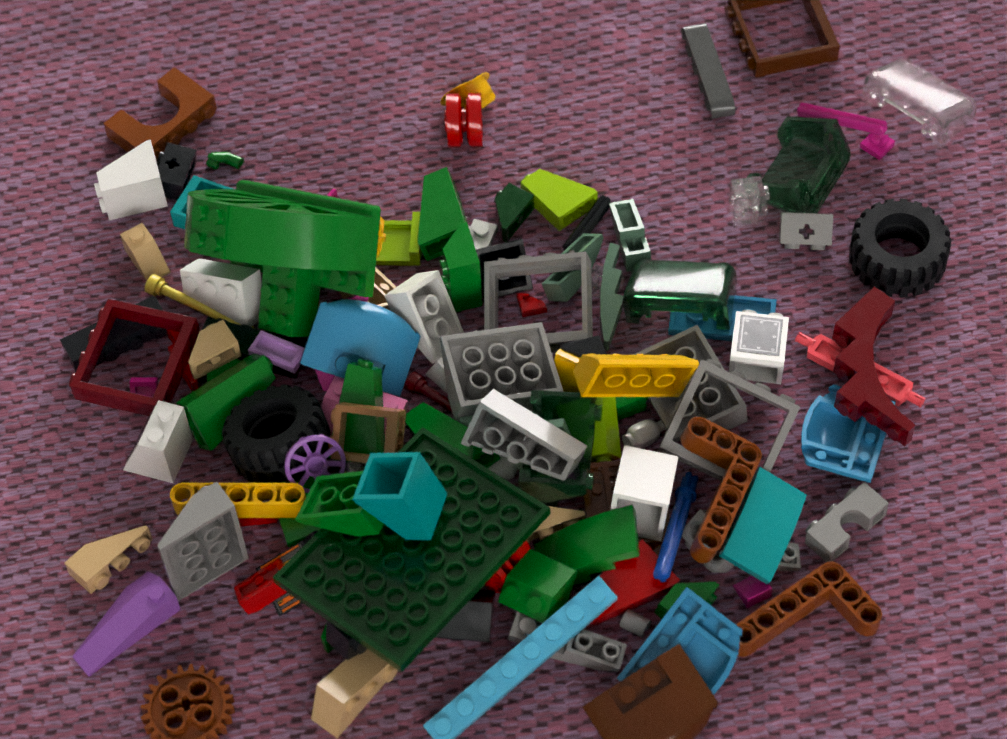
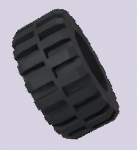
M900 198V201L888 199L883 204L878 202L871 205V210L869 208L865 209L854 224L849 249V261L852 264V270L856 276L860 274L859 280L864 285L869 283L871 285L870 289L875 286L879 290L884 291L889 297H892V294H899V298L908 297V293H912L913 296L920 295L923 288L929 291L934 287L935 283L941 280L946 270L951 248L949 228L947 225H944L945 221L939 214L936 216L932 208L929 206L925 208L918 201L912 203L907 202L908 199ZM892 238L904 239L915 244L921 252L909 257L895 256L883 250L878 243Z
M273 385L263 391L259 389L253 392L254 395L243 398L240 402L241 404L235 405L231 409V415H227L222 429L223 443L236 471L250 482L279 483L285 481L289 483L284 469L287 451L301 437L320 434L330 437L331 435L330 427L320 403L311 392L295 385L293 388L290 385H281V387ZM283 432L277 436L271 437L277 433ZM318 441L307 442L312 453L315 452ZM325 441L322 445L321 454L325 453L328 448V443ZM300 446L294 452V454L307 457L303 446ZM295 459L290 461V469L303 465V462ZM300 471L295 474H292L291 476L292 478L300 476L301 478L303 477L306 471Z

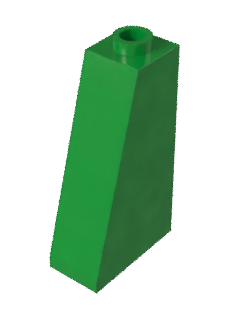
M447 167L425 175L423 180L418 245L425 259L430 261L443 255V247L462 222H467L455 182Z
M251 354L176 402L177 405L184 407L191 433L199 448L209 451L216 448L223 439L222 429L227 415H231V409L235 405L241 404V400L246 396L254 395L253 392L259 389L261 391L266 390L275 380L272 372L273 365L266 356Z
M358 359L357 362L348 363L339 403L349 402L383 407L381 368L374 367V362L365 359ZM347 413L344 451L363 454L384 453V417ZM346 461V463L365 468L366 463Z
M424 402L406 413L405 424L413 436L423 427L486 468H489L501 459L499 454L494 453L490 455L482 452V448L473 445L467 447L460 444L468 427Z

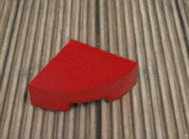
M528 293L516 294L522 318L547 312V307L541 299L538 300L535 297L529 296Z

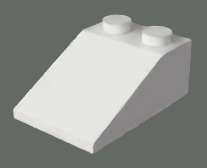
M439 270L417 273L384 295L390 311L407 321L412 329L421 336L417 347L431 364L436 363L442 357L441 336L464 333Z

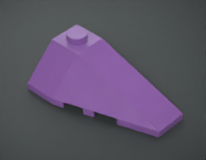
M146 572L122 591L72 656L73 659L90 677L180 611L176 595L159 576Z

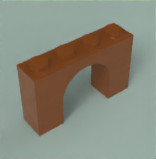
M175 67L157 80L160 95L179 108L177 115L172 120L162 125L149 126L138 122L121 109L103 123L107 137L126 152L133 150L145 141L151 140L157 161L160 151H165L167 143L178 145L185 135L193 133L202 121L212 118L215 114L217 106L214 95Z

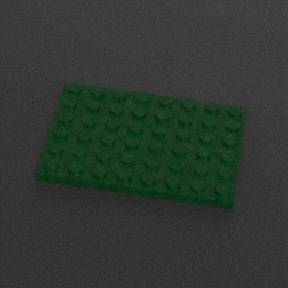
M423 427L397 453L420 452L448 493L431 540H406L385 524H383L378 535L352 536L321 528L273 576L276 585L400 672H403L551 514L550 507Z

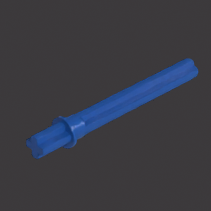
M686 472L685 477H682L680 487L675 490V504L653 572L654 578L659 579L660 582H666L667 578L670 577L691 504L697 497L695 490L699 479L698 476H692L691 472Z

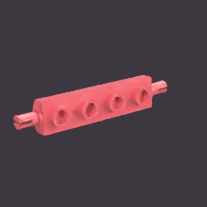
M799 332L795 338V342L808 348L806 358L832 372L836 357L845 349L840 347L834 340L822 334L811 338ZM874 362L878 379L888 398L896 401V406L899 407L905 401H909L920 408L922 407L926 398L912 391V381Z

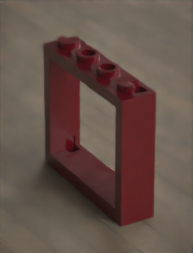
M108 299L104 308H101L99 311L95 329H92L89 334V343L86 350L80 354L77 371L70 377L69 387L75 400L150 416L158 400L172 403L200 332L197 318ZM116 318L180 332L153 398L88 383Z

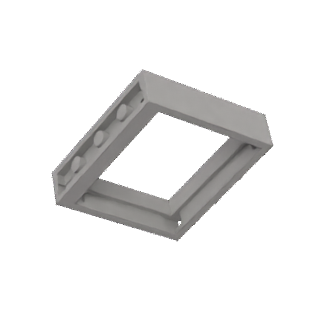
M575 250L569 251L566 254L550 252L543 254V256L521 255L517 259L498 258L497 261L484 262V330L498 328V278L581 270L582 330L546 333L552 353L561 349V346L565 343L593 337L592 266L587 252H575Z
M701 359L657 451L679 456L678 461L721 481L726 469L672 441L703 374L707 373L787 412L762 466L763 469L771 472L800 406L796 405V401L787 395L781 394L778 396L771 393V388L762 383L756 382V384H752L746 381V376L732 370L730 373L721 369L722 365L712 359H707L706 361Z

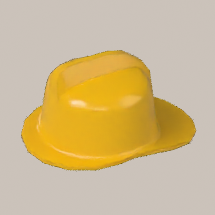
M488 72L482 73L473 80L463 83L446 93H459L462 98V107L466 108V96L468 93L481 92L482 109L495 100V94L488 83L490 77ZM446 94L440 100L442 106H446Z

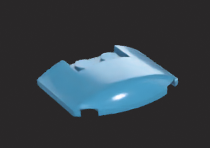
M341 299L330 303L324 301L320 302L300 364L345 378L348 363L357 362L358 359L374 362V367L381 368L383 392L400 396L421 336L402 317L379 305L353 299Z
M833 384L828 389L830 393L823 397L819 395L814 400L805 416L801 432V449L805 458L804 461L807 466L871 483L886 433L877 426L868 423L863 416L854 422L849 417L841 415L834 407L836 394L841 386Z
M686 587L616 679L621 682L656 659V657L680 644L714 695L723 685L735 664L739 653L742 629Z

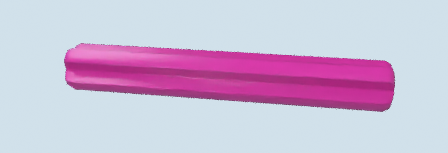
M800 103L797 108L798 116L877 135H884L888 129L887 122L884 120L808 103Z

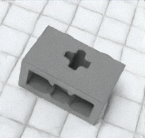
M780 212L779 243L785 244L784 248L800 249V244L810 245L811 250H825L826 245L832 246L833 214ZM805 224H808V228L813 229V233H809L807 238H804L803 234L799 233V229H804Z

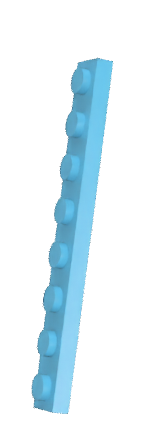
M598 576L426 722L423 727L433 739L457 738L617 601L618 597Z

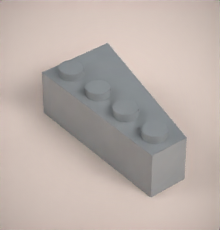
M495 389L479 402L460 443L467 447L473 445L482 448V452L490 455L496 453L507 457V461L515 464L521 462L530 465L532 470L563 481L577 468L587 448V445Z

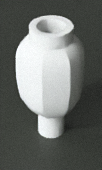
M650 419L643 420L628 428L626 434L622 436V440L626 446L644 449L656 442L661 432L666 430L661 420L658 422Z

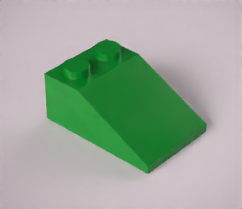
M363 471L317 476L296 517L298 523L352 536L378 535L384 524L353 501V496Z

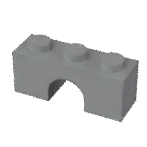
M865 482L857 489L853 487L846 493L843 501L838 505L834 503L828 508L822 519L819 521L814 520L809 524L805 531V544L825 562H833L849 547L851 536L841 526L852 522L859 524L866 531H869L886 516L889 503Z

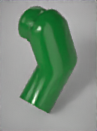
M211 152L207 156L206 166L218 169L221 162L239 170L244 163V159L230 152Z

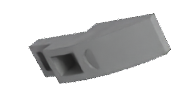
M517 611L507 640L519 644L543 623ZM583 629L550 658L595 670L619 672L627 644Z

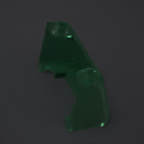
M787 116L777 131V137L782 146L781 151L763 178L759 173H750L742 186L749 197L784 212L817 213L848 165L850 148L837 119Z
M641 259L634 264L624 291L623 305L626 322L639 324L643 315H646V318H651L652 311L702 313L703 321H708V318L716 321L717 329L730 330L737 281L735 268L725 262L706 263Z
M532 390L530 404H532L533 408L532 412L538 414L539 417L546 421L564 418L571 436L587 445V448L577 468L565 481L532 470L530 465H523L519 472V488L543 504L587 495L588 490H593L594 474L590 473L596 421H601L602 405H597V397H581L580 393Z

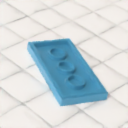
M674 289L668 335H676L698 325L706 339L732 341L736 311L753 310L757 314L765 315L775 313L777 299Z

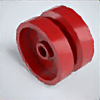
M481 92L467 94L465 109H462V98L459 93L446 94L444 122L448 148H461L463 132H467V142L470 147H483Z

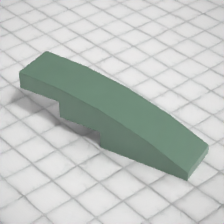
M614 243L609 244L603 266L600 289V331L602 344L606 351L610 348L624 307V296L617 294L621 284L622 270L615 269L619 258L620 245Z

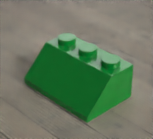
M462 222L443 247V260H439L442 272L441 277L456 312L483 306L480 261L467 222Z

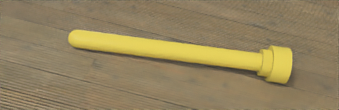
M152 274L145 284V292L152 296L164 295L211 318H222L230 323L241 325L186 294L167 286L164 278L156 274Z

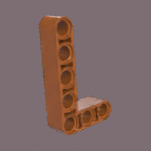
M694 417L688 422L681 434V444L690 452L726 469L690 547V554L694 560L699 563H708L714 558L726 538L761 460L762 453L754 443L703 417Z
M826 562L736 624L742 629V637L740 636V638L749 640L747 643H739L738 656L746 657L751 655L826 601H829L847 622L863 636H872L878 632L882 610L840 564ZM831 577L834 578L836 581L831 582L826 580L825 578ZM810 592L815 596L809 597L804 595L803 593ZM845 597H850V598L854 599L855 601L849 602V601H846V600L843 599V598H845ZM788 607L791 608L793 611L786 612L783 611L781 608ZM862 618H871L873 622H866ZM766 622L769 623L771 626L762 627L760 623Z

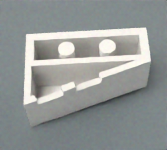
M198 258L180 270L183 293L241 325L253 326L259 322L258 316L262 287L260 269Z

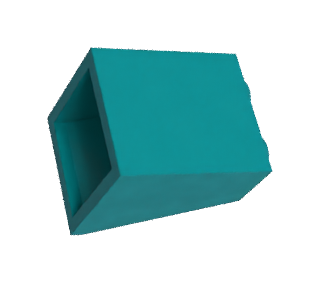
M420 452L370 453L353 496V501L404 539L431 540L448 493Z

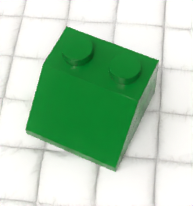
M529 549L506 576L498 602L544 623L568 602L579 570L534 549Z

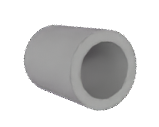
M630 609L624 613L620 622L621 628L641 638L645 636V629L648 630L651 626V620Z

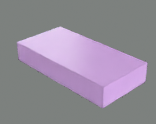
M262 330L248 349L249 355H264L273 365L294 374L301 365L300 360L304 351V347Z

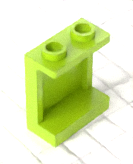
M412 212V221L384 220L383 233L386 234V241L382 243V250L376 258V265L421 266L422 251L418 245L420 212Z

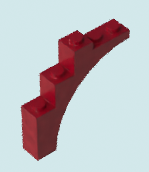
M874 286L834 326L832 339L845 349L836 357L833 373L841 381L846 382L837 391L834 407L841 415L849 417L854 422L863 416L868 423L877 426L887 433L889 438L906 446L912 440L915 424L904 416L886 395L877 376L873 344L880 330L892 317L895 300Z

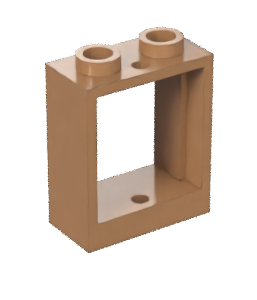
M349 402L335 404V408H333L331 413V423L334 426L333 435L330 438L339 443L343 451L347 413L387 418L384 453H397L403 447L406 410ZM328 443V448H329V449H330L331 447H333V445H331L330 443ZM336 451L331 454V459L341 460L339 452ZM344 451L346 461L367 463L370 455Z

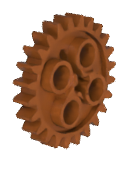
M193 664L189 665L187 671H183L181 665H178L177 673L175 674L167 669L168 677L166 679L157 676L158 686L149 684L152 694H143L144 701L147 704L140 705L141 711L144 714L140 717L142 723L145 724V732L147 735L151 734V739H219L218 733L226 735L228 733L224 724H233L230 715L235 713L234 705H232L235 700L233 694H230L232 692L230 685L225 684L222 675L216 678L214 669L206 674L204 665H201L198 671L194 670ZM205 690L203 695L194 696L195 692ZM177 697L174 702L166 703L168 698ZM190 706V710L186 711L185 707ZM202 716H211L210 719H208L205 722L199 721V719ZM176 722L182 723V725L176 729L170 728L171 725Z

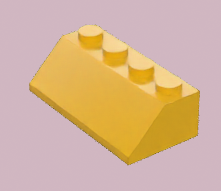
M590 353L582 354L573 372L581 397H680L698 368L699 362L696 359L682 355H602Z

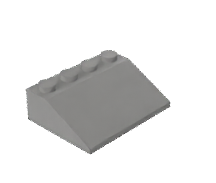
M542 322L440 337L448 399L454 420L460 421V417L474 415L479 402L493 389L529 411L556 407V403H559L564 391Z
M698 325L633 354L682 355L696 359L698 362L701 359L704 361L712 359L720 363ZM704 373L673 441H680L682 432L688 422L694 417H703L727 430L747 422L746 404L737 389ZM688 384L680 397H648L666 429Z
M217 481L210 486L202 487L190 498L157 545L172 591L178 601L249 559L235 505Z

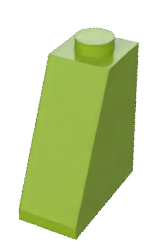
M542 169L528 174L520 181L521 189L534 195L535 209L558 231H561L586 214L598 199V192L594 188Z
M577 397L556 403V409L561 418H564L571 436L587 445L583 454L585 459L595 463L621 458L616 397Z

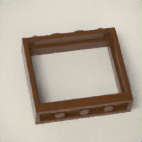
M728 0L727 6L724 7L727 19L731 18L733 35H738L740 52L746 54L747 69L753 71L755 78L838 60L840 45L820 0H802L821 46L762 59L758 56L740 11L793 0Z

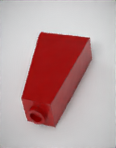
M643 539L639 541V557L615 562L616 569L604 571L599 575L615 593L618 600L584 628L585 630L624 614L628 609L633 610L667 595L676 583H680V579L672 571L666 582H660L659 579L654 578L653 572L658 555Z

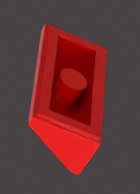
M281 558L271 562L233 587L239 605L247 614L261 610L287 593L276 585L273 580V576L284 566Z

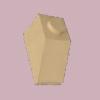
M143 223L120 234L125 252L146 282L152 274L163 277L171 273L154 238Z
M224 320L210 324L199 332L188 361L194 380L241 357L238 341Z

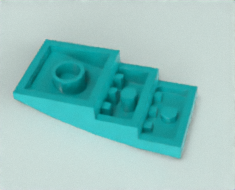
M759 467L739 506L736 517L727 533L728 538L719 556L763 583H770L794 532L807 494Z

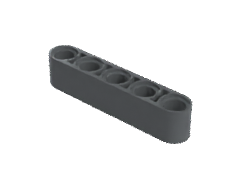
M701 23L682 27V40L686 41L685 48L688 57H691L693 61L691 66L694 74L698 76L699 81L697 83L701 93H704L706 109L711 113L710 120L735 115L734 99L707 24Z

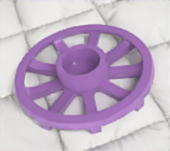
M323 434L301 437L286 453L284 463L285 474L290 483H296L291 475L300 471H306L298 483L303 487L309 476L314 477L315 481L317 476H322L323 474L332 475L327 471V466L341 467L339 474L344 473L346 457L339 443ZM318 441L314 453L311 452L307 442ZM324 441L333 445V447L321 454ZM300 446H303L307 457L294 454V452ZM334 452H339L341 461L326 460ZM291 459L303 462V465L290 469ZM304 488L305 493H309L310 489Z

